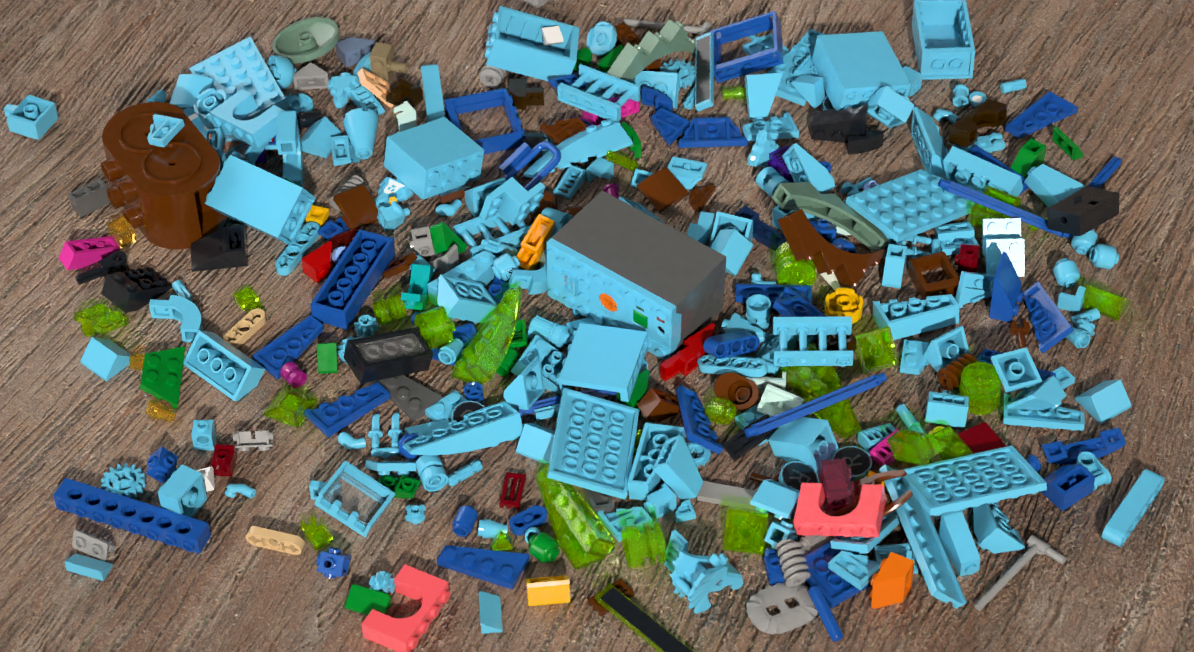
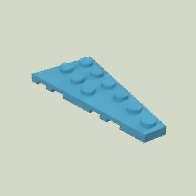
M810 29L783 56L784 64L774 66L766 73H782L776 96L802 106L805 105L807 100L791 84L797 78L793 73L808 54L811 55L812 60L817 36L825 34Z

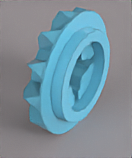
M686 443L697 468L699 465L705 466L706 462L710 461L711 451L697 443ZM693 451H695L697 458L693 457Z

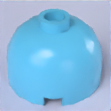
M271 55L267 66H270V72L280 90H284L292 84L293 74L297 71L288 58Z

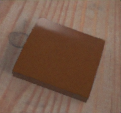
M667 167L657 171L637 185L638 189L659 214L673 203L676 205L689 195V192Z
M365 185L334 196V202L343 213L341 219L350 231L379 221L377 219V206Z

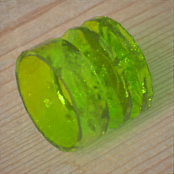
M788 242L783 243L775 251L777 281L780 285H812L815 282L817 273L812 259L806 262L804 259L796 261Z
M986 362L969 364L961 373L959 396L969 397V413L986 415L995 411L1000 404L1002 382L994 365Z
M657 520L651 521V530L648 523L644 522L642 533H640L636 524L621 528L624 554L630 570L644 567L645 557H647L652 566L655 565L656 559L659 564L666 562L665 538Z

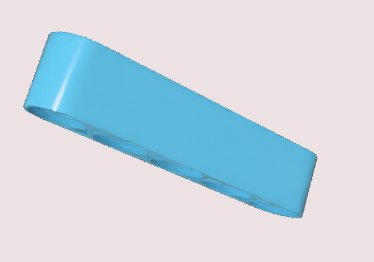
M438 64L421 66L427 122H431L445 117Z
M1145 469L1105 526L1101 538L1122 547L1160 492L1165 477Z

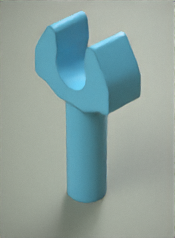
M869 177L855 185L849 182L844 183L841 188V194L848 192V197L859 193V190L863 189L864 185L870 182L872 178Z

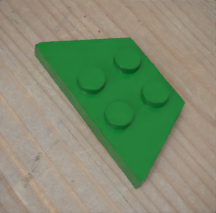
M185 347L146 353L143 360L140 389L152 394L159 401L164 399L171 404V408L177 410Z

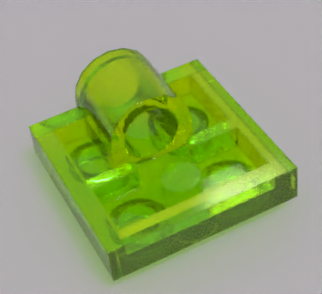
M96 304L95 306L75 312L73 320L81 323V330L85 336L91 337L128 325L129 318L121 315L118 311L107 308L104 304Z

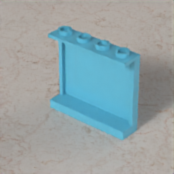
M580 323L578 329L574 331L572 344L568 346L567 358L563 359L562 371L557 375V384L560 386V392L563 391L566 385L619 392L621 401L629 402L649 346L648 333L646 331Z

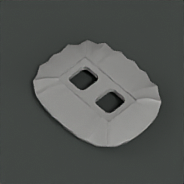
M786 582L777 583L774 586H768L766 589L760 590L757 594L751 595L750 600L747 602V614L751 622L761 632L771 635L783 634L808 624L816 617L818 612L808 594L809 588L802 584L787 587ZM795 598L799 606L789 608L785 600ZM776 605L781 613L770 616L766 608Z

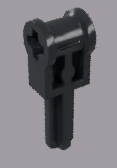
M118 251L107 258L99 260V267L76 275V282L78 285H81L101 276L106 278V274L129 271V265L126 264L127 255L124 252Z

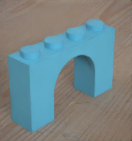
M241 89L210 111V115L212 117L211 122L216 128H222L227 134H231L237 139H241L247 144L259 148L277 135L278 112L285 110L273 105L258 117L243 121L246 116L258 107L253 94Z
M296 111L278 112L277 148L278 154L283 155V179L287 178L303 188L304 164Z

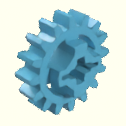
M678 59L675 62L669 60V64L664 63L663 67H660L659 72L681 74L679 90L681 87L687 89V85L692 86V82L695 83V66H691V62L686 64L685 60H682V62Z
M125 463L124 467L117 464L116 469L110 467V473L105 472V478H101L103 490L128 498H138L137 493L142 494V488L146 487L144 473H142L141 468L136 469L134 464L131 467H128V463Z

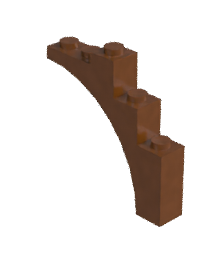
M802 209L778 219L796 261L804 259L806 262L812 259L818 274L826 272L829 275L835 273L841 287L849 285L852 288L860 284L859 280L865 277L864 272L869 270L868 266H875L881 263V259L887 254L885 248L868 254H855L835 247L814 229Z

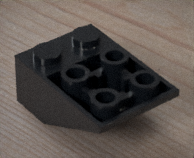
M244 224L225 226L191 244L192 272L248 266Z
M145 267L106 274L101 294L125 313L140 310L149 304L150 299L155 300L172 289V284L155 272L153 268Z

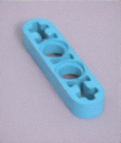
M306 223L276 260V272L279 275H289L320 236L317 233L320 229L318 223ZM300 241H307L305 244H298ZM290 253H298L296 256H289Z
M704 355L697 361L702 373L723 375L724 373L732 372L746 377H762L768 372L766 361L759 358L732 356L719 359L712 355Z

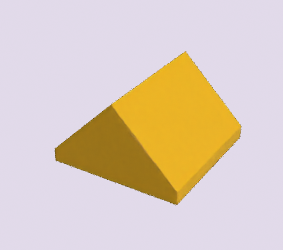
M568 575L526 579L528 606L570 602Z

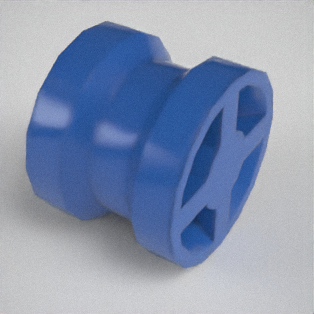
M469 382L464 386L465 399L480 404L483 403V386L479 382Z

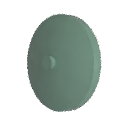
M312 17L303 19L287 26L275 37L272 45L275 56L286 57L292 63L308 62L329 52L338 43L340 31L336 22L329 18Z

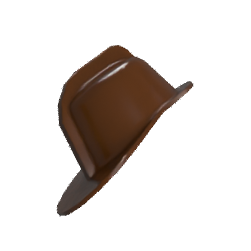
M732 372L719 376L714 385L715 394L718 399L737 409L750 408L756 403L759 396V389L756 383Z

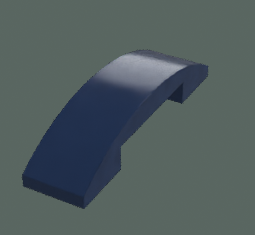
M747 206L742 207L735 214V216L753 220V238L774 251L793 255L785 236L759 220L760 214Z

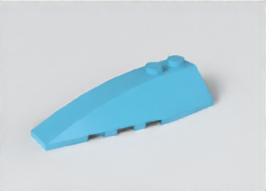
M607 119L598 126L591 125L586 127L585 131L558 144L556 147L561 152V160L556 167L557 169L571 167V163L588 161L587 157L596 156L599 158L633 145V142L619 122ZM548 151L524 172V176L534 178L554 158V154Z
M503 401L463 416L464 420L459 422L453 420L448 423L449 427L445 429L436 428L432 430V435H422L403 444V448L411 455H450L487 447H496L501 442L512 441L521 436L523 430L521 416L517 410Z

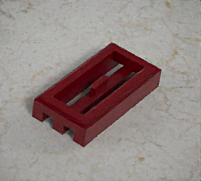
M506 472L499 502L500 508L507 506L508 509L515 507L516 510H520L527 479L526 474ZM510 478H514L509 500H506ZM518 479H521L517 499L514 501Z

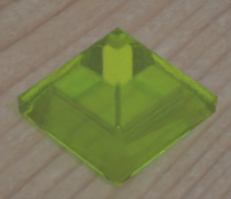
M502 531L492 539L493 551L513 549L512 538Z

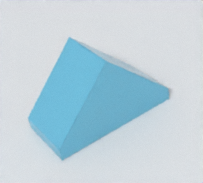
M800 75L791 82L814 109L823 103L825 99L823 77Z

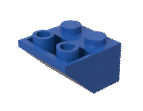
M1081 464L1064 465L1043 478L1047 483V490L1040 492L1061 511H1064L1092 493L1095 476Z

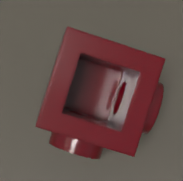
M960 245V254H956L955 257L958 273L962 271L977 273L978 245Z

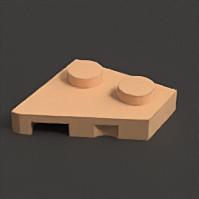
M361 68L358 72L361 85L391 108L393 105L386 101V95L391 92L388 81Z

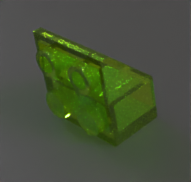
M900 429L887 439L895 460L918 465L927 464L933 456L942 452L943 448L950 444L947 439Z

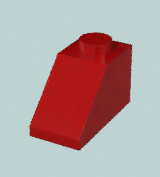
M328 241L301 259L303 273L316 283L326 279L332 272L333 244L331 241Z

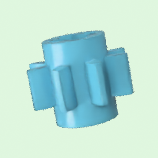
M362 315L358 317V322L354 323L357 336H373L374 331L379 330L376 318H372L370 315Z
M380 571L377 572L376 577L371 576L370 589L386 594L389 592L394 593V578H392L390 573Z

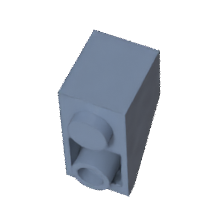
M354 37L344 39L335 45L337 57L346 67L357 64L364 55L372 51L375 41Z

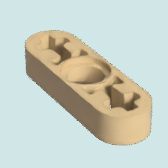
M262 309L251 310L223 336V340L238 349L266 323L265 312ZM243 327L250 328L248 331H240Z
M257 526L250 527L246 535V540L254 546L293 555L301 554L305 546L304 540L299 536Z

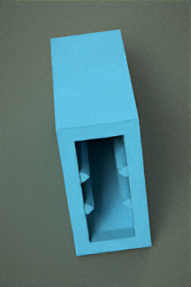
M782 73L746 75L745 87L748 120L753 119V122L764 121L763 119L768 117L782 78Z
M1044 164L1037 168L1035 166L1027 172L1028 177L1024 181L1048 208L1085 187L1082 183Z
M681 435L667 439L653 466V470L681 501L694 499L697 497L703 484L696 464Z
M962 510L941 514L939 537L959 577L978 572L981 558Z

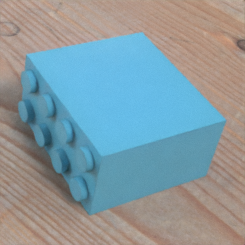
M442 117L387 136L384 167L424 200L479 180L484 149L447 118Z

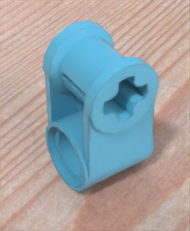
M1085 451L1079 454L1076 464L1083 465L1095 476L1093 491L1097 490L1098 486L1111 483L1112 478L1109 471L1093 453Z

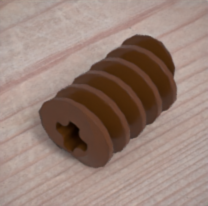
M964 353L937 372L938 382L944 390L952 392L953 389L962 385L964 381H968L976 373L979 374L980 364L973 355Z

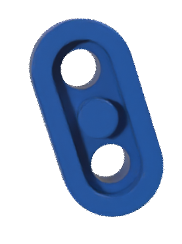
M536 505L516 514L509 521L510 531L514 535L521 536L525 535V532L530 527L538 528L544 525L547 521V511L544 507Z

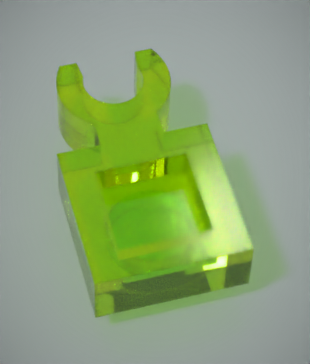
M250 287L233 294V300L242 310L248 309L249 313L253 309H262L258 296Z
M310 516L311 524L309 525L303 521L300 522L306 540L315 551L333 542V537L323 524L317 526L316 519L313 516Z

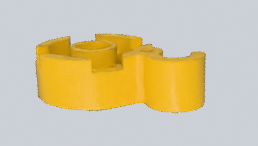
M837 288L835 292L830 295L828 293L826 296L825 315L828 317L852 316V324H854L862 317L863 298L855 294L853 289Z

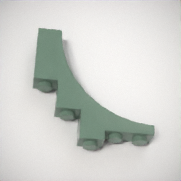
M669 19L660 33L656 32L653 34L648 31L639 45L635 44L633 46L627 43L606 74L631 83L643 69L665 55L680 51L696 54V41L687 36L688 32L684 30L685 26L677 20L674 23Z
M810 182L780 183L771 197L782 209L796 211L802 209L805 213L828 220L856 237L872 252L884 249L890 241L874 224L846 205L836 194H820Z

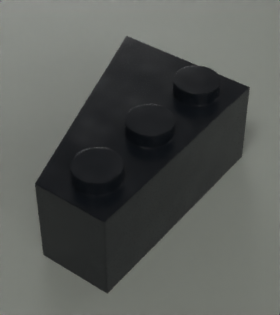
M864 104L863 107L852 108L850 106L846 110L836 111V109L814 112L811 139L848 143V136H865L868 104Z

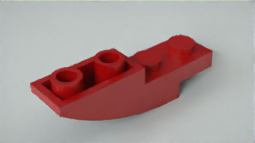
M713 322L703 327L694 335L689 336L684 341L683 350H679L675 355L660 364V378L666 382L679 372L686 376L698 366V359L708 354L703 348L705 340L708 337L715 336V324Z

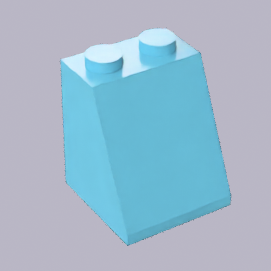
M801 417L780 426L768 439L775 456L787 462L800 461L806 463L816 471L818 477L832 462L834 453L839 450L828 420Z

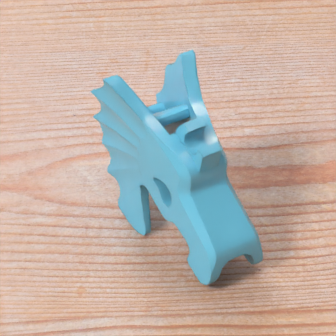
M680 551L678 559L672 562L675 569L670 577L672 578V584L675 586L674 593H680V598L688 596L690 602L688 607L690 609L694 608L695 614L704 612L711 607L708 600L710 592L721 591L731 585L732 590H737L743 585L742 575L730 563H727L728 558L723 553H720V556L716 553L712 556H697Z

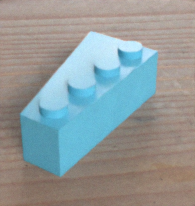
M952 146L943 160L947 180L997 200L1014 204L1023 190L1021 176L957 147Z
M485 249L443 275L481 282L486 288L495 279V274L491 267L493 266V260L497 257ZM438 277L427 284L429 301L442 311L438 305Z
M952 294L927 296L926 300L916 299V297L909 298V301L898 302L897 299L889 300V303L880 304V301H873V320L887 342L958 324L959 304Z
M645 423L628 480L629 499L647 501V496L656 491L662 479L653 470V466L667 439L681 435L685 440L684 427Z

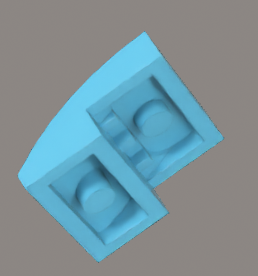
M180 74L170 104L179 108L193 107L194 103L196 104L198 101L197 97L199 94L212 88L215 80L200 75Z
M970 222L945 224L934 228L935 237L940 241L941 252L944 251L946 255L960 254L961 244L979 246L974 237V228Z

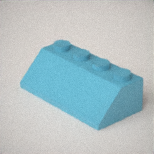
M913 107L911 136L924 169L935 179L945 180L946 174L943 160L949 151L944 147V139L939 135V127L937 124L935 125L931 116L919 108Z
M202 330L198 331L183 361V365L234 401L240 400L257 387L265 371L264 367L215 333Z

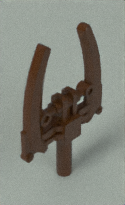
M885 471L852 482V486L855 488V502L835 510V516H844L857 507L862 484L876 485L885 480L905 477L907 475L906 471ZM911 490L885 505L883 517L902 506L913 495Z

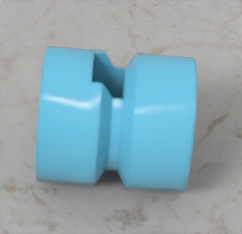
M773 167L764 168L756 178L757 186L770 197L773 196L780 183H789Z
M761 294L750 296L746 301V320L762 330L769 327L771 318L770 299Z
M423 455L416 461V470L425 490L434 492L447 485L448 476L438 455Z

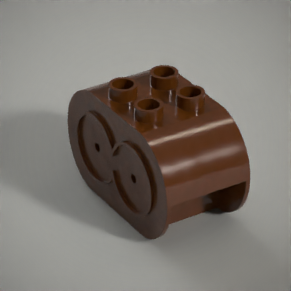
M165 102L141 103L118 112L107 122L102 133L106 160L101 162L100 165L105 178L109 183H112V187L106 189L108 199L114 209L123 207L122 214L130 230L139 228L149 242L159 247L187 249L191 248L192 243L227 225L229 217L218 213L205 204L206 197L211 192L216 177L220 175L219 155L179 107ZM154 114L183 119L185 126L165 147L150 145L148 142L150 126L154 123Z

